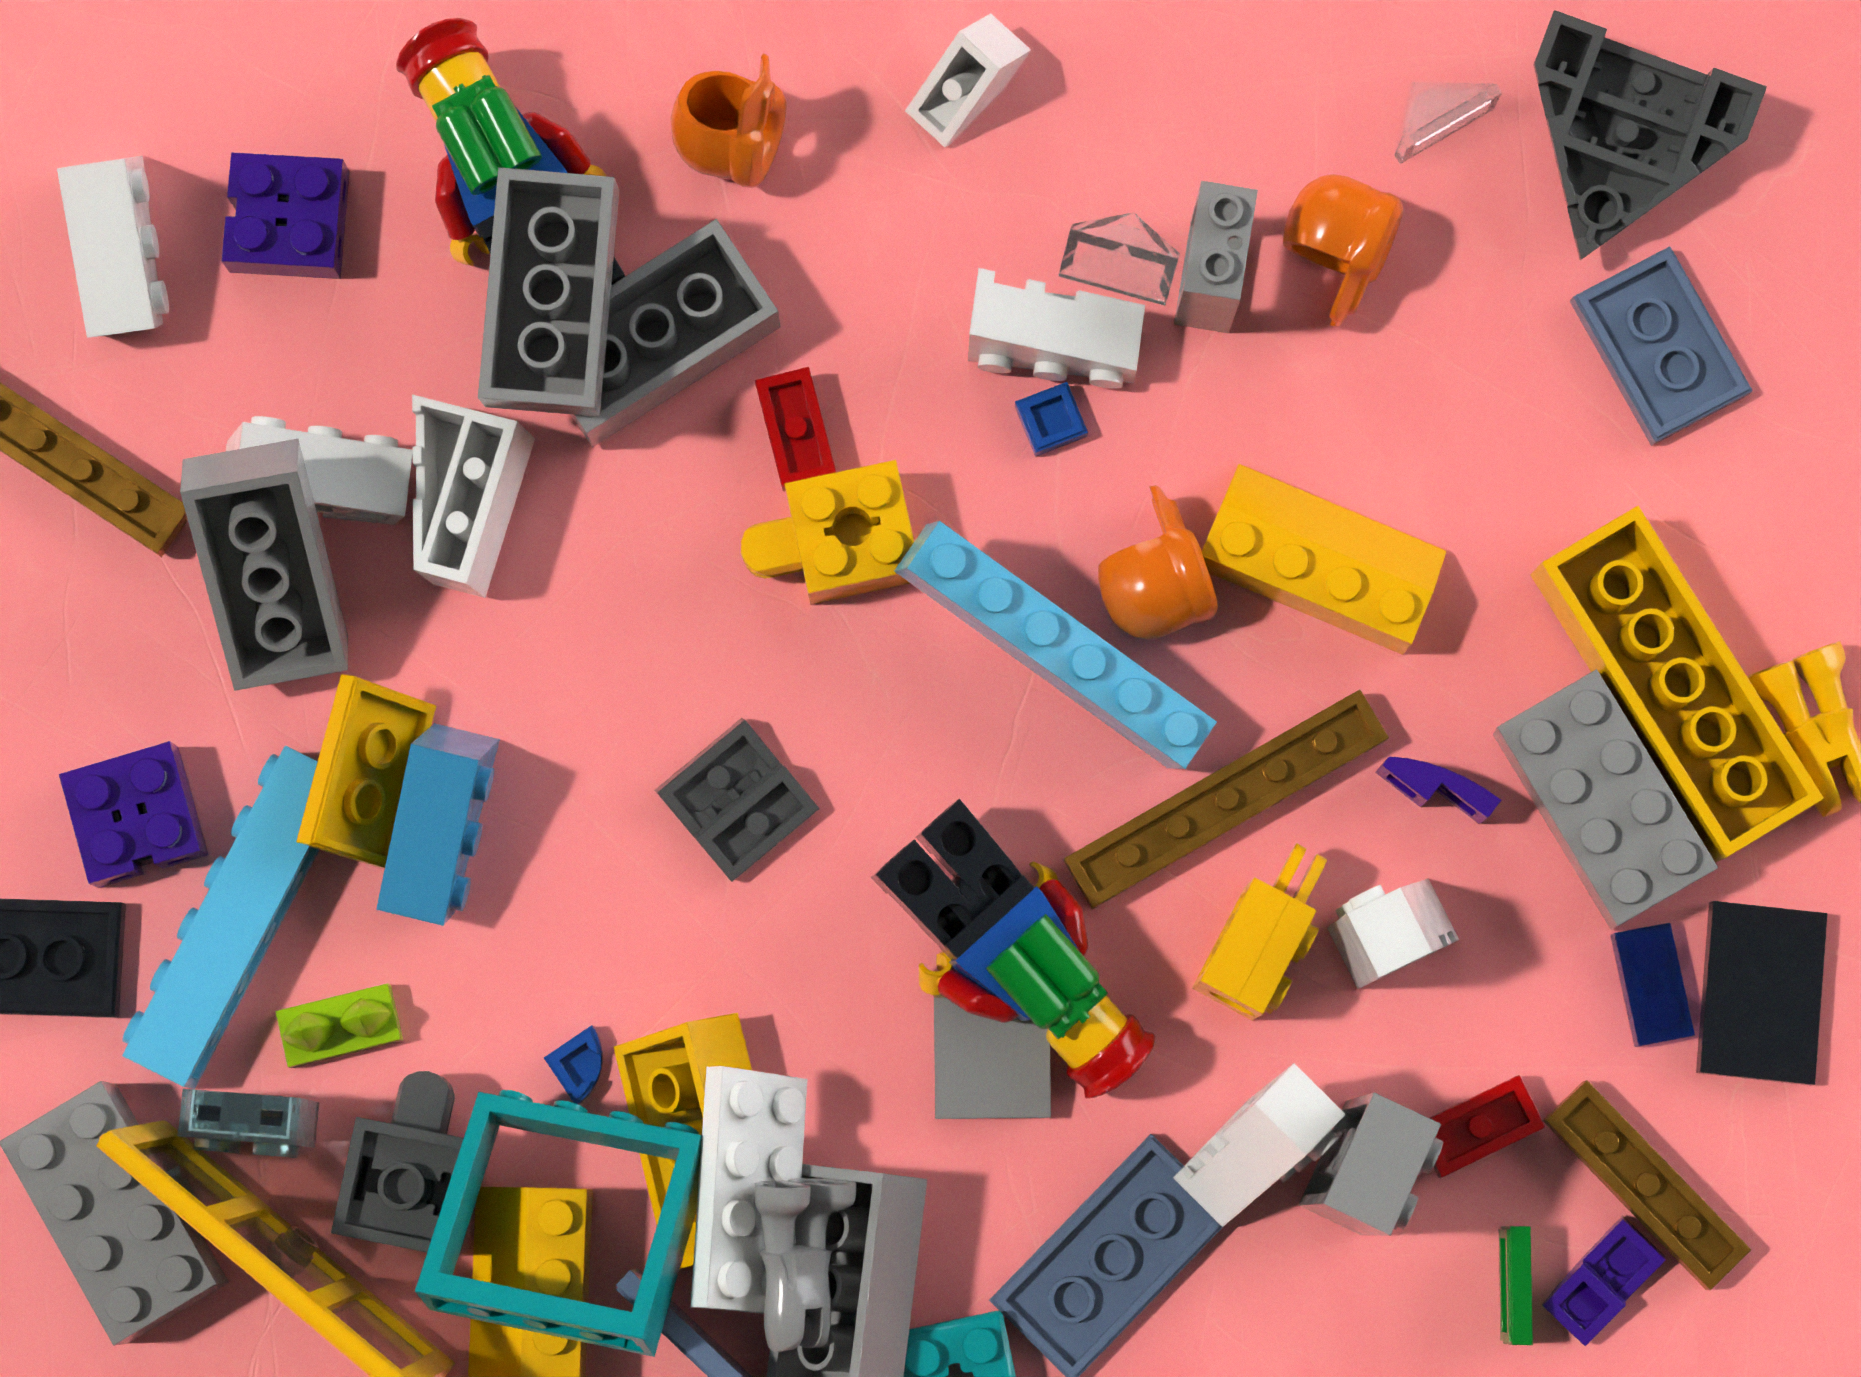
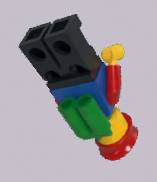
M449 18L431 23L410 38L398 55L396 70L406 77L412 94L425 101L436 121L435 127L444 143L447 155L442 158L437 167L435 203L447 234L452 239L450 244L452 257L459 263L473 267L474 262L468 255V247L473 241L482 253L491 254L498 167L606 176V174L598 166L591 165L590 159L568 129L536 112L521 114L514 106L506 90L499 87L496 78L487 64L489 58L488 50L477 37V25L468 19ZM615 257L613 260L611 285L625 277Z
M959 798L915 837L954 878L950 879L915 839L904 846L870 877L904 909L943 951L936 955L938 971H931L923 963L919 964V986L927 994L944 996L967 1013L1002 1023L1013 1021L1016 1018L1021 1021L1031 1019L1037 1027L1047 1029L1046 1039L1048 1043L1068 1064V1076L1083 1087L1086 1099L1095 1098L1116 1089L1129 1080L1149 1057L1154 1047L1155 1034L1145 1031L1134 1015H1124L1107 996L1108 992L1099 983V973L1084 957L1089 945L1082 908L1060 883L1053 869L1034 861L1030 862L1029 865L1035 868L1039 874L1038 882L1033 887L1024 875H1021L1009 857Z

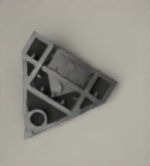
M1554 10L1533 66L1579 260L1581 261L1748 139L1767 86L1717 68H1713L1708 74H1704L1605 38L1606 28Z

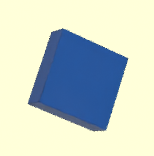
M1068 382L1015 401L1016 411L1035 457L1083 439L1088 435Z

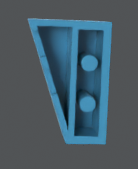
M434 723L411 743L376 910L441 926L446 924L455 913V910L461 912L464 910L471 885V878L464 876L469 857L476 855L480 843L483 824L479 823L483 803L487 801L494 778L493 765L500 739Z

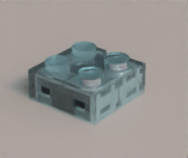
M183 1089L178 1136L195 1138L194 1150L240 1154L241 1142L253 1143L252 1154L298 1158L299 1147L315 1148L320 1102L296 1097Z

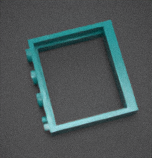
M501 1090L499 1095L478 1092L415 1292L429 1310L655 1357L697 1211L702 1135H699V1132L693 1127L677 1122H667L664 1128L643 1124V1121L637 1116L620 1111H612L608 1117L591 1114L581 1105L569 1101L558 1100L554 1102L553 1106L534 1103L527 1095L512 1090ZM500 1126L676 1160L632 1312L453 1275Z

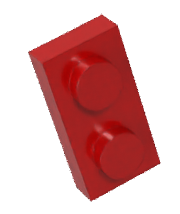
M805 367L755 380L782 491H786L784 483L835 473L836 468L810 368Z
M1520 1075L1514 1076L1430 1117V1119L1441 1124L1435 1138L1443 1141V1146L1434 1169L1438 1178H1443L1545 1128Z

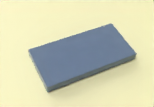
M1149 1134L989 1299L1065 1377H1079L1223 1228L1173 1178L1184 1165L1152 1134Z

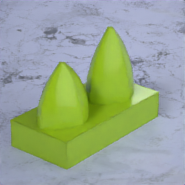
M388 983L275 1011L289 1068L403 1041L392 987Z

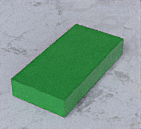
M1501 1226V1229H1498L1500 1341L1508 1345H1533L1531 1226Z

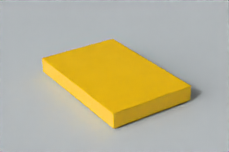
M341 674L296 842L385 869L410 746L413 741L431 727L436 705L356 676Z

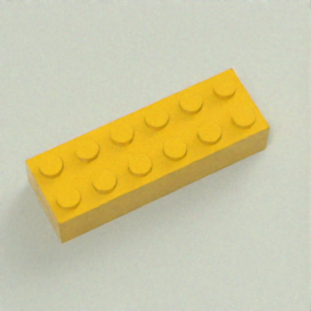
M1639 505L1543 561L1530 574L1589 670L1593 672L1597 669L1715 863L1727 858L1824 799Z

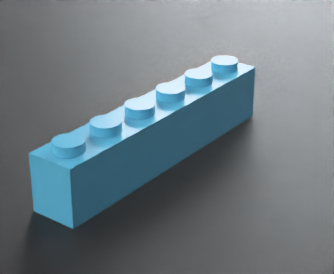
M941 521L925 525L894 570L895 573L1166 768L1186 769L1217 723L1216 720Z
M285 745L279 756L272 754L265 763L258 778V785L263 787L253 807L249 805L244 806L237 816L231 830V836L236 839L226 858L219 856L212 864L204 882V887L209 889L199 910L193 907L184 917L177 933V938L182 940L175 956L172 961L165 959L160 964L150 984V990L155 992L145 1013L137 1011L124 1032L122 1041L128 1045L122 1055L123 1057L183 1087L196 1088L320 850L296 842L318 761Z

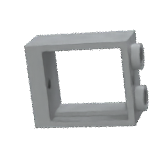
M1201 181L1190 220L1174 325L1229 333L1241 299L1258 190Z

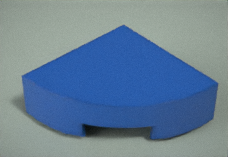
M592 1025L544 1057L573 1103L578 1105L594 1090L602 1070V1046L599 1036Z

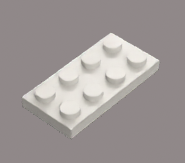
M725 1066L706 1067L690 1307L764 1314L766 1269L761 1257V1251L765 1249L761 1216L755 1205V1183L760 1181H788L789 1179L802 1178L808 1079ZM794 1226V1244H796L795 1226Z

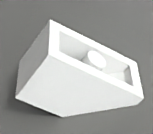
M990 13L957 33L905 112L943 147H947L1004 90L1031 49Z

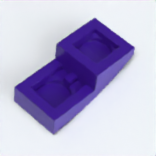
M1389 756L1375 772L1419 807L1424 805L1436 791L1478 824L1485 821L1501 802V799L1468 778L1446 768L1423 761Z
M1622 1215L1564 1277L1542 1303V1306L1586 1346L1626 1306L1625 1301L1666 1260L1665 1255Z

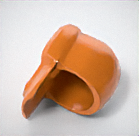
M765 53L762 54L759 78L756 82L724 71L703 72L694 75L685 82L673 104L670 120L672 139L676 151L690 168L701 174L732 179L738 185L746 188H754L765 179L781 141L787 102L781 89L771 81L769 56Z
M1336 174L1320 176L1308 183L1299 192L1288 213L1284 228L1283 245L1304 259L1345 275L1329 318L1332 319L1330 325L1339 327L1348 315L1356 313L1368 283L1376 281L1395 239L1404 210L1401 200L1393 194L1381 193L1353 178Z
M1157 485L1149 486L1153 497L1151 499L1163 535L1122 549L1104 559L1098 566V579L1102 600L1112 621L1121 630L1133 637L1142 639L1161 638L1182 630L1193 623L1206 622L1215 616L1218 609L1216 594L1199 543L1193 532L1185 529L1176 501L1168 499L1163 490Z

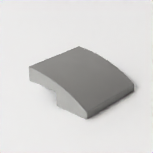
M934 995L935 1119L1051 1118L1050 1044L1046 1039L1047 1029L1037 1027L1031 1019L1021 1021L1016 1018L1013 1021L1002 1023L967 1013L944 996Z

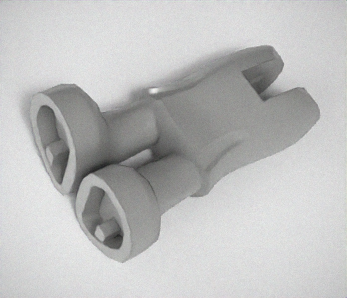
M801 1178L789 1179L788 1181H760L755 1183V1205L761 1216L765 1249L761 1251V1257L766 1269L764 1330L767 1345L774 1352L791 1351L799 1345L811 1349L820 1348L828 1342L831 1326L828 1269L832 1251L826 1249V1227L831 1213L853 1205L856 1198V1182ZM794 1226H795L796 1244H794Z

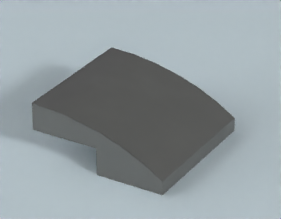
M743 718L739 719L655 789V792L731 882L820 809Z

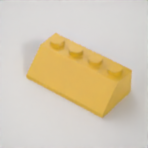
M1238 464L1201 552L1210 574L1403 655L1413 643L1434 592L1447 551Z
M738 1012L685 1022L613 1047L629 1114L640 1118L643 1124L663 1128L667 1122L682 1123L696 1129L699 1135H702L706 1067L725 1066L752 1070ZM639 1153L657 1225L676 1160ZM697 1211L680 1269L693 1266Z
M480 1187L475 1206L472 1279L589 1303L593 1190ZM475 1319L470 1320L468 1377H586L587 1343Z

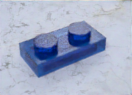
M1671 923L1611 934L1610 937L1634 1047L1695 1036Z

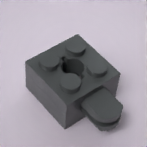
M417 1071L407 1075L398 1088L391 1124L356 1117L331 1229L332 1234L422 1252L428 1251L464 1139L447 1135L455 1094L452 1085L444 1077L430 1071Z

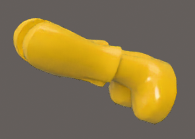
M1841 641L1799 655L1791 661L1774 665L1747 676L1760 698L1769 701L1773 705L1786 730L1784 736L1824 797L1823 800L1814 804L1823 817L1837 813L1842 809L1840 795L1829 770L1832 767L1840 766L1849 790L1854 798L1861 803V742L1853 723V708H1847L1840 680V673L1846 661ZM1798 674L1809 686L1821 714L1810 717Z

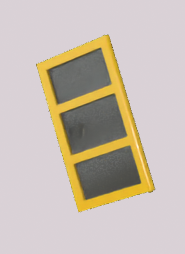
M166 1120L113 1129L100 1136L99 1142L96 1145L97 1148L370 1377H445L456 1364L318 1248L317 1242L297 1226L290 1225L200 1148L194 1147V1143Z

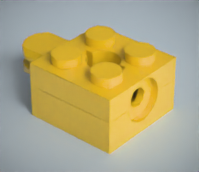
M896 460L784 483L791 516L754 524L744 532L741 540L742 559L747 569L754 576L767 579L803 571L810 605L910 584L894 572L914 543Z
M1298 843L1294 845L1273 886L1254 877L1244 887L1192 989L1252 1021L1263 1015L1264 1011L1269 1014L1273 1010L1277 1011L1292 983L1290 978L1284 976L1290 961L1298 963L1300 958L1304 959L1319 931V928L1310 924L1317 910L1305 903L1327 859L1319 854L1315 855L1293 897L1285 894V891L1307 848Z

